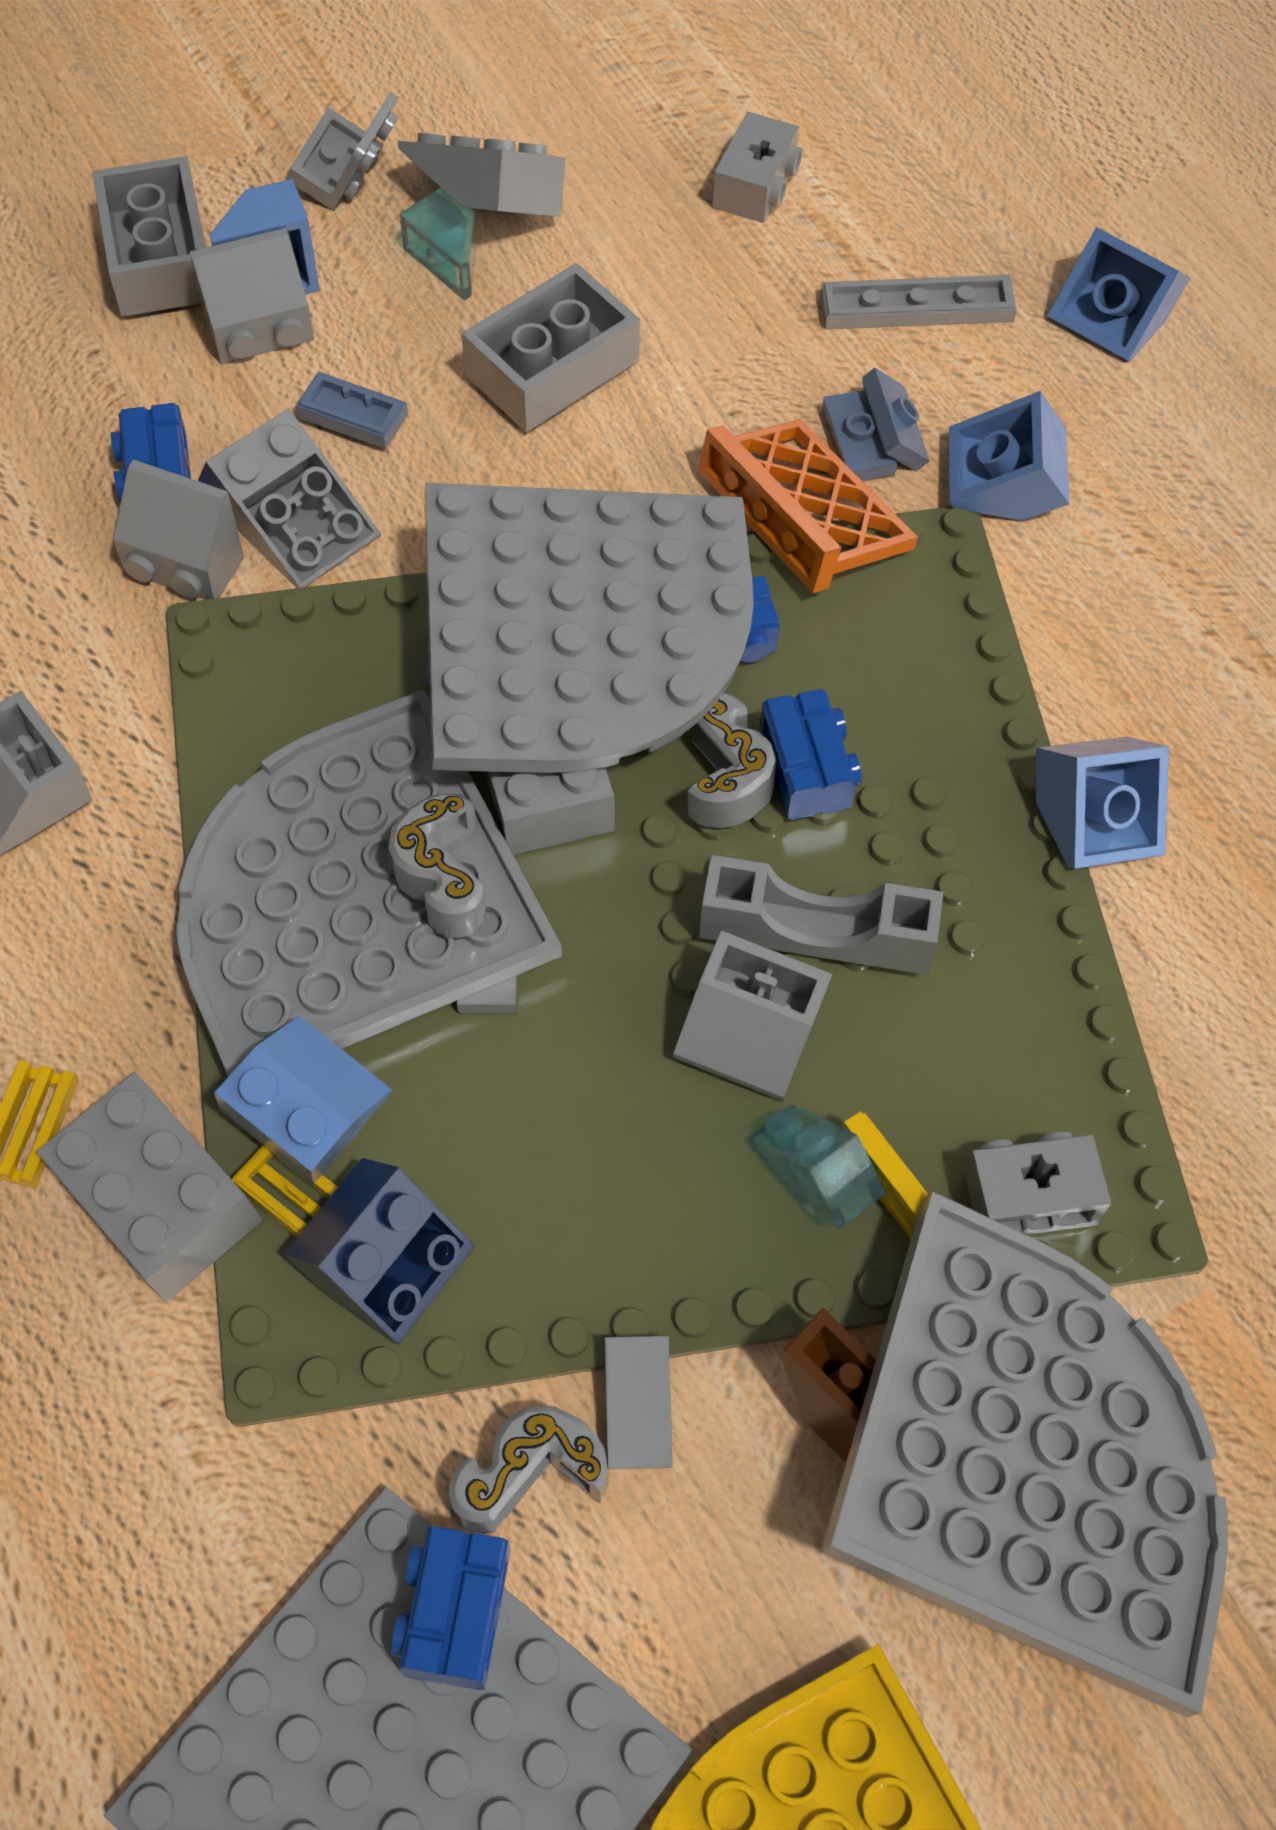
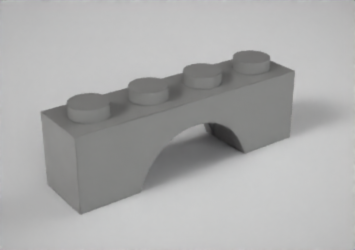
M711 855L702 902L699 938L717 941L722 930L771 950L928 975L938 941L944 892L885 882L876 890L863 895L851 897L823 896L800 890L786 883L775 874L767 863Z

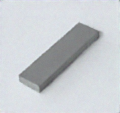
M1010 275L822 282L820 292L825 330L1014 322L1017 311Z

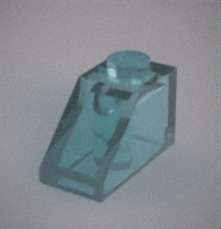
M439 188L400 213L403 249L465 301L472 296L476 257V216L472 208L462 207L442 188Z

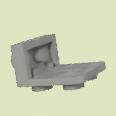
M392 92L389 93L366 132L328 107L291 166L285 180L293 179L296 187L333 211L343 195L352 199L365 177L358 169L360 168L364 172H367L368 168L370 169L384 145L376 140V138L379 137L385 141L399 117L392 112L398 97Z

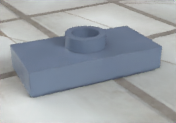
M874 367L862 377V384L884 452L903 465L917 471L930 461L917 421L920 419L919 413L914 404L909 400L905 386Z
M319 371L295 405L297 418L384 449L387 448L408 415L407 402Z
M865 390L824 396L822 410L837 456L862 481L895 476L896 460L884 452Z

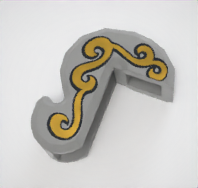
M723 693L718 702L696 723L697 726L692 737L693 744L717 771L693 784L688 790V817L701 826L714 828L736 826L754 817L770 802L775 787L776 758L771 743L758 731L747 728V707L737 697Z
M437 794L425 798L410 807L392 827L388 846L392 872L402 891L413 899L425 901L428 922L432 928L446 937L463 938L471 936L481 928L486 913V905L482 902L484 884L449 853L451 849L472 834L476 828L474 801L460 794Z
M555 1406L527 1407L508 1418L495 1436L491 1467L483 1470L479 1468L477 1460L470 1457L463 1460L452 1475L449 1483V1499L457 1522L464 1529L472 1533H494L550 1463L594 1501L601 1504L608 1487V1467L605 1449L598 1436L581 1419Z

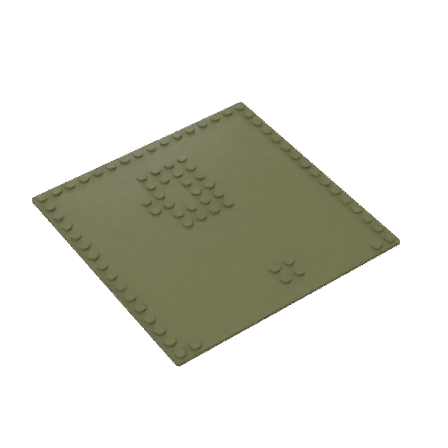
M952 506L895 513L918 536L915 549L833 574L830 588L816 593H812L755 531L747 532L752 577L765 576L771 594V601L774 603L779 619L780 629L776 651L769 652L766 657L755 662L740 660L731 683L724 693L737 697L747 707V728L761 733L762 703L766 699L786 695L796 697L798 693L818 689L826 691L831 708H841L844 714L847 736L842 741L846 753H855L861 767L862 783L859 786H855L852 806L847 810L826 814L818 812L815 816L790 820V818H787L775 779V787L770 802L751 819L736 826L726 828L701 826L688 817V790L693 784L715 773L717 770L692 742L693 733L697 726L695 724L680 737L649 753L647 749H644L635 754L621 757L616 765L605 767L615 796L614 832L513 855L561 943L562 957L518 975L517 1013H459L457 1001H454L342 1048L344 1052L391 1088L392 1094L322 1174L339 1187L362 1158L399 1167L475 1247L398 1345L388 1340L323 1293L284 1255V1252L296 1237L249 1200L263 1221L215 1261L226 1415L232 1425L245 1427L605 1369V1337L669 1336V1358L793 1339L823 1307L846 1330L887 1324L911 1240L838 1145L839 1140L842 1139L840 1135L841 1131L844 1130V1121L860 1111L863 1114L866 1113L928 1195L933 1191L971 1210L972 1206L964 1171L973 1150H977L981 1145L1002 1139L1011 1140L1014 1145L1037 1142L1039 1138L1055 1132H1070L1073 1137L1093 1135L1112 1203L1100 1224L1027 1236L1074 1259L1100 1277L1110 1287L1193 1275L1203 1271L1208 1263V1256L1089 868L1073 869L1067 866L1036 804L1037 747L1051 746L980 513L971 512L964 508H953ZM843 520L831 521V524L860 531L861 525ZM867 527L866 533L887 539L891 538L887 532ZM837 542L842 547L840 553L856 548L855 546ZM426 572L176 603L167 609L185 863L199 831L212 810L235 784L241 787L248 779L262 769L260 762L274 752L321 728L423 689L430 700V684H425L428 644ZM468 771L498 826L483 771ZM711 855L767 863L775 874L786 883L800 890L823 896L851 897L863 895L876 890L885 882L944 892L938 941L928 975L773 950L833 974L783 1101L673 1058L675 1047L697 987L716 944V940L699 938L702 902ZM196 1003L206 1149L213 1160L232 1179L263 1144L219 1109L214 1092L228 1078V1075ZM272 1157L267 1162L270 1167L320 1207L327 1201L325 1197L275 1157ZM256 1174L251 1179L306 1224L311 1221V1217Z

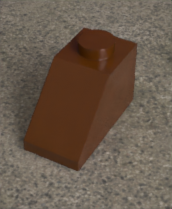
M823 1307L780 1353L803 1420L847 1462L876 1359Z

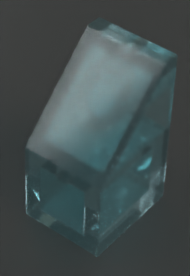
M795 1105L772 1114L765 1121L764 1127L748 1138L753 1150L806 1211L838 1229H841L886 1194L857 1134Z

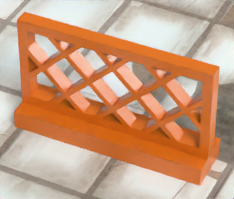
M801 419L736 436L724 425L707 429L698 472L721 496L743 497L745 522L812 593L829 589L833 574L915 549L918 536ZM795 439L805 450L784 445L780 442ZM750 452L768 456L767 461L756 459ZM773 458L802 465V469L797 470L772 463ZM807 468L828 472L834 479L808 473ZM778 481L797 486L796 491L785 489ZM802 487L829 494L831 499L826 500L801 493ZM837 497L858 502L865 510L837 503ZM807 511L826 516L825 522L814 519ZM835 518L861 525L860 531L831 524V519ZM867 527L887 532L891 538L887 539L866 533ZM837 542L855 546L856 548L840 553L842 547Z

